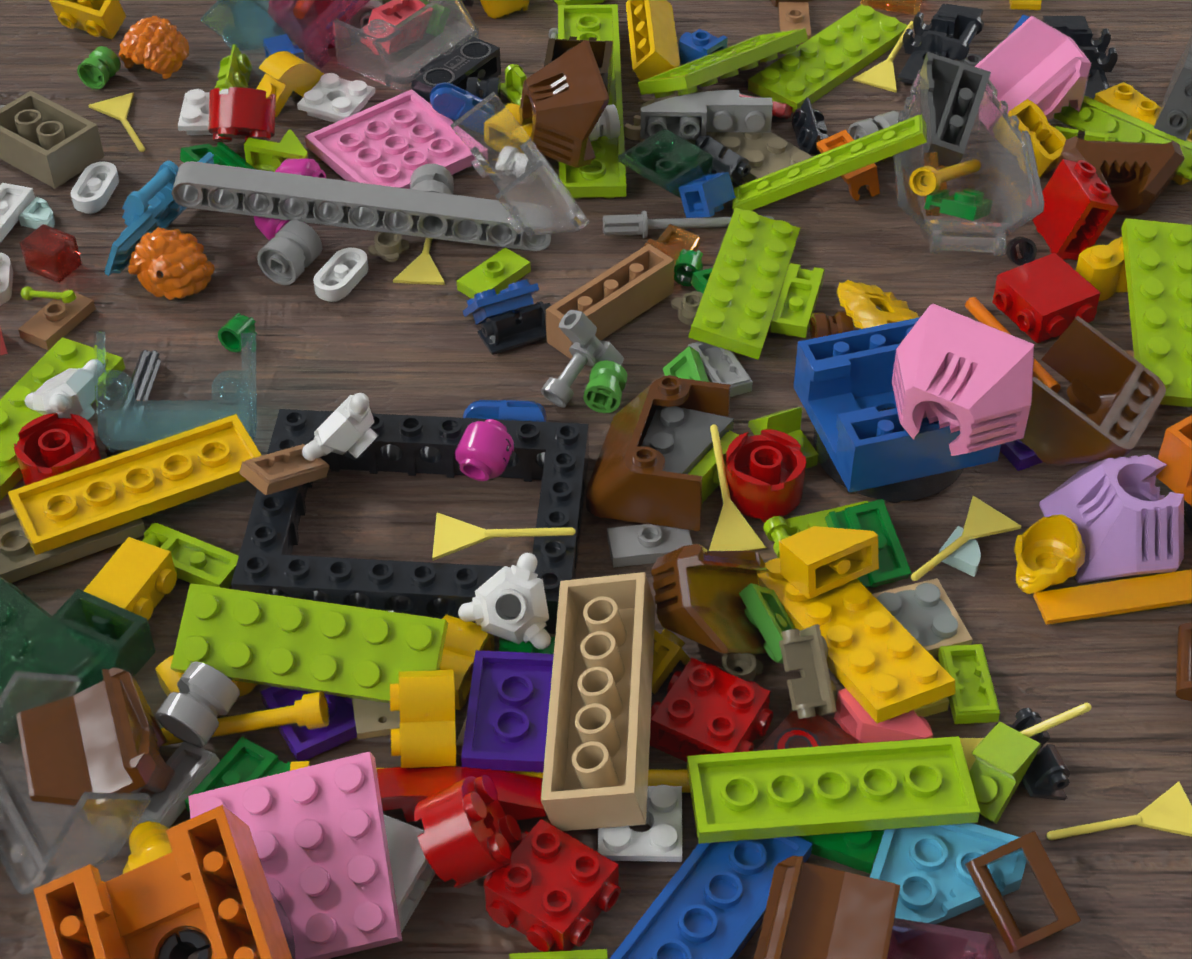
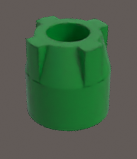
M681 250L674 265V280L678 284L692 286L693 272L703 270V253L700 250Z
M237 313L218 331L220 343L231 352L241 351L257 335L255 331L256 321L252 317L249 318Z

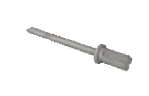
M642 211L641 214L603 215L604 236L642 235V238H647L648 229L728 227L731 217L648 219L646 211ZM764 216L774 220L772 216Z

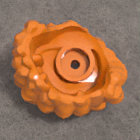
M154 15L141 19L136 24L130 26V29L124 35L123 41L120 43L119 57L127 69L132 68L135 63L138 65L144 64L146 69H151V71L161 74L163 79L170 78L172 73L178 71L182 67L183 61L189 56V43L184 35L177 31V27L172 25L170 20L161 19Z
M159 227L152 233L147 232L136 243L135 251L131 253L130 265L128 266L129 274L137 275L139 282L148 292H151L158 298L165 296L169 300H173L176 297L182 299L201 292L205 289L208 282L211 281V275L215 270L213 263L208 261L207 255L204 254V246L197 243L195 236L181 233L179 229L167 230Z

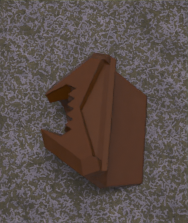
M582 41L528 77L523 82L521 105L519 107L520 126L533 123L527 149L574 168L590 165L596 158L589 136L609 102V96L589 41Z
M1075 136L1065 141L1055 170L1062 159L1074 162L1083 160L1092 164L1096 168V174L1110 188V194L1119 205L1114 214L1140 215L1148 211L1173 180L1185 158L1180 145L1173 140L1165 144L1087 141Z
M700 544L683 546L657 558L651 569L654 580L655 604H657V618L663 628L723 654L768 655L764 648L766 641L759 629L747 618L745 614V608L747 607L739 593L751 583L759 585L757 574L769 572V570L765 567V562L759 552L708 551Z
M118 668L103 669V681L73 696L16 714L29 795L32 801L107 813H121L125 811V808L139 804L140 800L145 801L153 797V794L166 790L175 774V771L164 762L159 753V747L166 743L167 740L136 679L130 672Z
M791 856L783 860L774 868L754 959H887L900 885L803 862V856Z

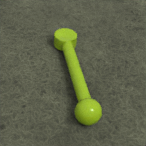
M29 286L21 290V296L25 300H31L34 297L60 299L66 304L76 299L73 290H67L63 293L36 291Z

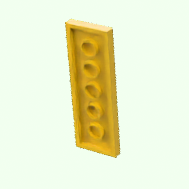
M237 414L8 491V495L35 555L244 482L247 479L239 474L242 461L262 455Z
M780 558L772 559L765 563V567L769 572L757 574L759 586L775 591L796 629L800 631L819 624L821 636L825 638L828 647L826 659L828 669L877 724L955 694V679L858 579L808 599L781 575Z

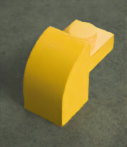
M280 51L267 57L259 66V69L266 74L256 89L266 91V98L272 93L276 95L275 117H277L292 92L304 97V94L320 81L324 73L296 55L287 51Z

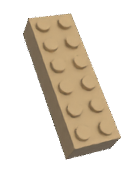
M645 572L560 581L541 802L551 825L561 831L646 825L656 604Z

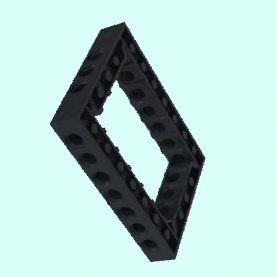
M279 409L267 454L302 444L306 445L313 441L315 437L314 432L334 411ZM372 413L374 423L370 428L378 436L357 458L349 451L343 455L330 452L320 458L330 465L329 469H331V472H339L340 469L369 471L370 474H378V471L408 473V476H416V473L446 475L447 478H454L455 475L466 476L460 470V464L456 460V448L465 429L472 422L485 421L487 419ZM493 419L499 421L507 428V433L510 434L514 441L513 453L504 472L499 477L521 478L525 482H532V479L542 480L536 528L573 527L576 530L573 536L534 537L532 554L537 558V567L534 573L538 574L537 578L543 580L549 619L545 622L547 626L544 629L549 634H556L560 581L576 579L589 461V424ZM312 481L269 495H265L257 489L231 585L234 590L382 611L393 610L396 613L442 619L445 615L460 618L458 615L460 606L464 603L472 602V597H476L475 591L504 566L291 555L293 546L298 545L299 542L298 526L301 516L306 514L305 498L308 487L312 488L313 486Z

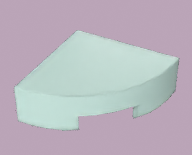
M36 197L18 216L21 226L50 233L55 225L52 209L46 200Z
M957 526L939 550V553L962 536V527ZM975 539L968 540L942 562L975 577L981 557L977 541Z

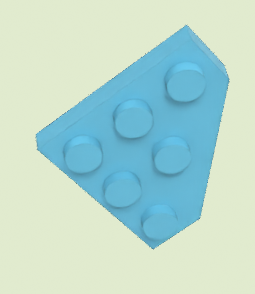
M974 823L886 829L870 878L900 885L892 935L905 938L983 905L984 902L965 863L1020 837ZM1022 851L987 866L1002 896L1020 888L1027 862Z

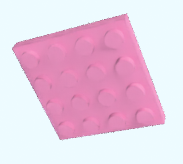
M412 89L305 136L306 147L344 180L410 189L412 173L422 165L438 164L445 167L453 175L487 159V148L451 119L437 113L429 102Z
M370 751L188 796L190 818L223 805L249 826L269 889L282 905L291 924L295 942V959H329L402 941L375 757Z

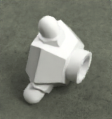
M92 359L83 368H69L47 380L36 392L26 396V406L42 415L57 413L59 418H71L70 414H76L88 420L95 413L90 404L95 400V384L98 382L97 378L103 371L102 363L99 360Z
M356 393L346 398L314 432V440L303 447L302 454L304 458L313 461L330 452L343 455L347 451L357 458L378 436L370 428L374 423V419L369 407L368 396L364 393Z
M524 553L519 557L516 566L512 565L511 568L504 566L475 591L476 597H472V602L464 603L460 606L458 610L460 619L465 622L476 621L477 625H481L482 631L520 644L522 641L525 643L530 641L537 649L547 648L550 645L551 637L544 627L547 626L545 622L549 619L543 580L537 578L538 574L534 573L537 567L536 556L532 553Z

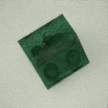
M664 128L620 154L618 162L681 198L679 186L701 176L712 174L713 156Z
M77 589L50 618L32 676L34 681L70 697L103 681V669H123L130 672L134 677L156 652L148 620Z

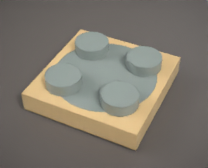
M938 578L872 594L933 658L938 657L940 646L972 644V637Z

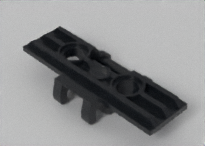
M942 4L938 12L931 19L930 25L924 23V14L918 12L913 20L914 38L913 30L910 28L903 35L905 53L911 54L898 75L897 82H902L904 85L915 84L917 87H920V71L927 52L952 60L965 59L969 53V45L973 38L984 27V22L981 19L983 9Z
M1043 16L1042 21L1072 38L1091 62L1085 96L1094 99L1096 93L1110 88L1105 72H1112L1117 62L1118 54L1116 49L1111 47L1106 56L1105 51L1111 40L1109 29H1103L1101 37L1098 40H1093V34L1091 29H1089L1085 16Z

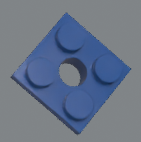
M525 279L508 285V288L500 291V294H496L495 289L477 293L474 295L475 298L466 301L468 307L463 310L464 317L473 315L477 325L486 322V319L489 317H496L511 311L514 314L519 313V309L534 304L532 295L539 291L538 284L530 285L529 279Z

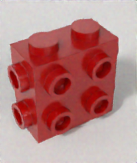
M1062 159L1028 215L1035 224L1037 232L1042 235L1050 247L1051 253L1055 252L1063 260L1067 258L1078 260L1079 254L1083 250L1095 245L1119 205L1110 194V188L1096 174V168L1092 164L1083 160L1074 162Z
M1054 252L998 274L992 303L1008 316L1021 331L1025 332L1036 343H1040L1061 335L1077 316L1087 323L1093 321L1101 292Z
M691 658L682 672L676 671L668 685L667 695L662 703L657 701L651 708L650 746L687 762V756L753 751V741L758 734L761 736L766 734L773 719L774 713L769 710L771 691L762 688L753 681H746L729 674L716 665L706 664Z
M540 819L530 832H523L521 840L515 843V850L511 853V863L486 876L483 885L485 889L486 911L497 924L505 928L511 926L524 934L529 942L542 952L571 951L574 946L580 947L585 943L593 929V922L602 911H610L617 902L621 892V887L618 886L619 864Z

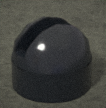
M1016 237L1010 240L1006 246V254L1011 262L1021 266L1035 259L1037 247L1032 240L1026 237ZM1017 244L1019 245V250L1022 258H1018L1017 256Z

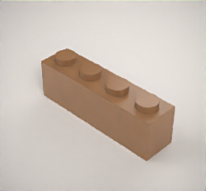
M647 244L546 309L547 343L570 359L573 357L569 352L573 342L559 328L561 319L569 310L582 311L597 327L595 336L599 340H603L674 292L675 260L652 245Z

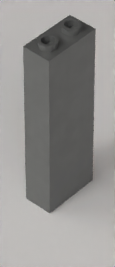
M1192 35L1175 67L1154 126L1155 129L1186 141L1192 129Z

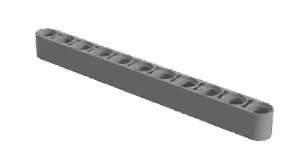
M194 161L185 162L180 165L172 190V196L176 203L187 208L282 220H298L306 223L529 251L544 250L551 242L552 214L545 207L538 205Z

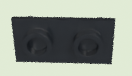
M806 98L801 108H798L793 114L792 127L799 149L808 154L819 155L821 152L818 150L816 142L828 138L829 135L826 134L827 128L823 113L812 109L810 99Z
M701 135L697 138L695 142L696 148L693 152L684 148V152L694 157L691 164L708 174L710 169L717 173L729 172L732 186L734 183L738 186L743 185L740 183L741 178L747 176L751 170L748 159L741 157L729 148L721 159L727 147L709 135Z
M539 301L536 304L519 309V318L516 319L512 311L496 317H489L485 323L481 324V330H478L477 333L492 355L547 338L546 309L551 304H544L542 301Z
M1023 708L1016 713L1015 717L1017 720L1012 725H1006L1020 732L1041 723L1042 718L1039 713L1033 712L1031 708ZM1046 730L1030 737L1039 742L1041 747L1023 776L1022 784L1030 797L1065 801L1067 796L1063 789L1070 783L1068 779L1070 771L1065 766L1055 745L1047 744L1042 750L1043 745L1051 738Z

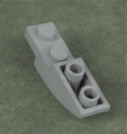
M718 90L680 95L654 102L641 108L640 139L697 140L701 135L706 136V132L771 133L772 98L739 97V90Z

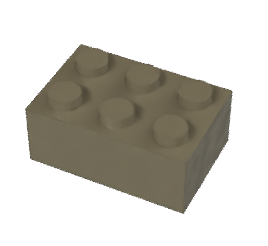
M33 91L27 92L0 108V159L53 188L65 184L69 179L84 171L87 166L105 157L97 124Z

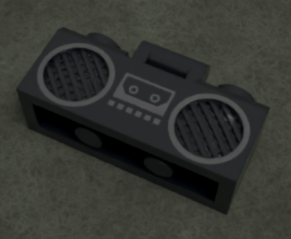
M472 37L462 45H457L448 56L440 54L422 67L420 73L416 74L413 80H411L412 90L430 103L431 90L439 83H450L466 90L468 77H478L480 80H488L490 77L497 78L501 75L500 47Z

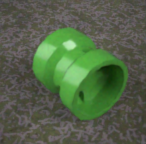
M99 46L89 55V58H86L78 66V76L86 86L96 90L101 89L109 81V78L113 77L120 70V60L111 49Z
M605 360L593 366L589 376V383L584 391V401L590 409L600 413H611L620 406L622 391L626 386L628 377L626 370L620 364Z

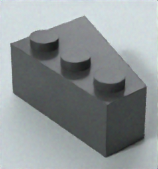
M927 52L920 71L921 114L927 127V142L923 144V164L942 169L961 162L991 72Z
M658 405L641 447H651L663 454L665 458L664 471L688 474L713 448L710 426L713 424L718 426L721 439L729 430L733 432L734 418L677 406L667 407Z

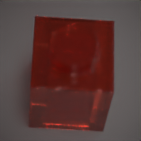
M42 224L20 242L27 270L57 283L63 281L82 265L75 236Z

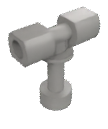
M569 310L559 323V328L573 342V345L569 348V352L573 357L558 379L550 377L541 389L542 395L547 400L562 408H565L573 397L574 393L570 386L585 365L592 367L596 363L605 360L614 361L622 365L624 357L610 342L599 340L595 336L597 327L582 311Z

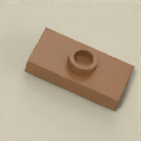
M779 2V32L806 28L809 40L811 38L808 2Z
M74 292L76 299L70 303L65 304L60 299H53L18 329L20 338L50 350L62 337H65L96 310L94 300Z
M302 444L242 461L239 474L263 494L269 495L327 477L330 465L320 457L313 461L305 459L302 454L305 445Z

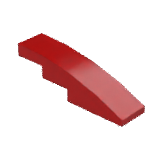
M458 766L377 769L383 811L402 808L406 822L414 821V810L419 801L469 776L478 778L484 774L488 775L494 782L498 792V801L506 815H512L516 821L546 816V811L541 802L543 778L501 770Z

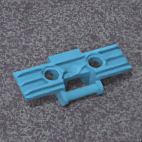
M208 152L198 162L214 164V154ZM165 161L159 167L156 175L139 191H133L127 197L122 207L125 210L122 218L125 219L124 223L128 227L121 232V236L112 244L105 267V274L107 276H110L112 273H121L130 264L131 253L135 251L136 243L141 240L143 235L147 232L152 233L158 227L166 229L187 208L176 203L172 196L179 168L172 161Z

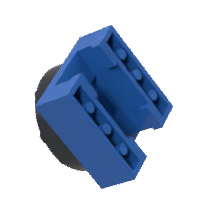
M920 317L798 341L793 387L814 425L813 447L818 453V462L835 482L846 487L849 493L856 492L870 498L883 499L890 503L922 499L936 495L949 487L959 478L964 468L998 461L1001 444L967 454L951 456L949 444L961 434L960 430L951 433L950 425L940 428L939 421L929 424L928 418L925 417L922 419L919 433L915 436V439H912L900 424L892 386L896 349Z

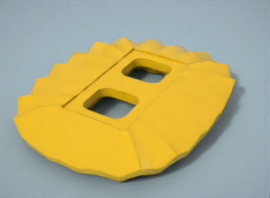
M850 280L844 283L839 282L837 296L840 306L845 308L847 316L852 317L854 326L864 329L919 318L918 313L909 310L906 301L897 300L892 292H883L876 285H866L861 282L855 283Z

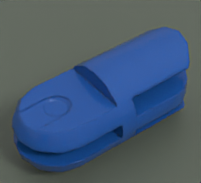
M446 82L437 84L431 90L430 103L437 113L483 134V121L494 114V104Z
M479 400L472 402L465 409L463 418L546 422L547 415L545 408L540 403L534 401Z

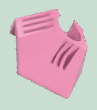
M1031 16L975 66L991 72L979 107L982 118L999 142H1001L997 134V128L1009 111L1026 99L1035 103L1044 112L1047 120L1053 119L1054 113H1060L1062 107L1069 106V103L1072 108L1079 112L1085 96L1091 62L1072 38Z
M931 304L896 349L892 386L900 424L912 439H915V436L919 433L922 419L925 417L928 418L929 424L939 421L940 428L950 425L951 433L960 430L961 434L949 444L951 456L967 454L1024 438L1032 401L1034 344L936 304Z

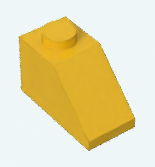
M813 526L779 541L781 575L808 599L879 569L878 534L874 531Z

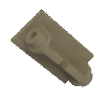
M819 624L800 631L799 629H792L781 632L783 640L779 641L785 672L800 670L801 678L787 680L792 711H797L799 719L816 718L837 712L835 705L837 691L834 682L830 679L826 661L828 647L825 638L821 636Z

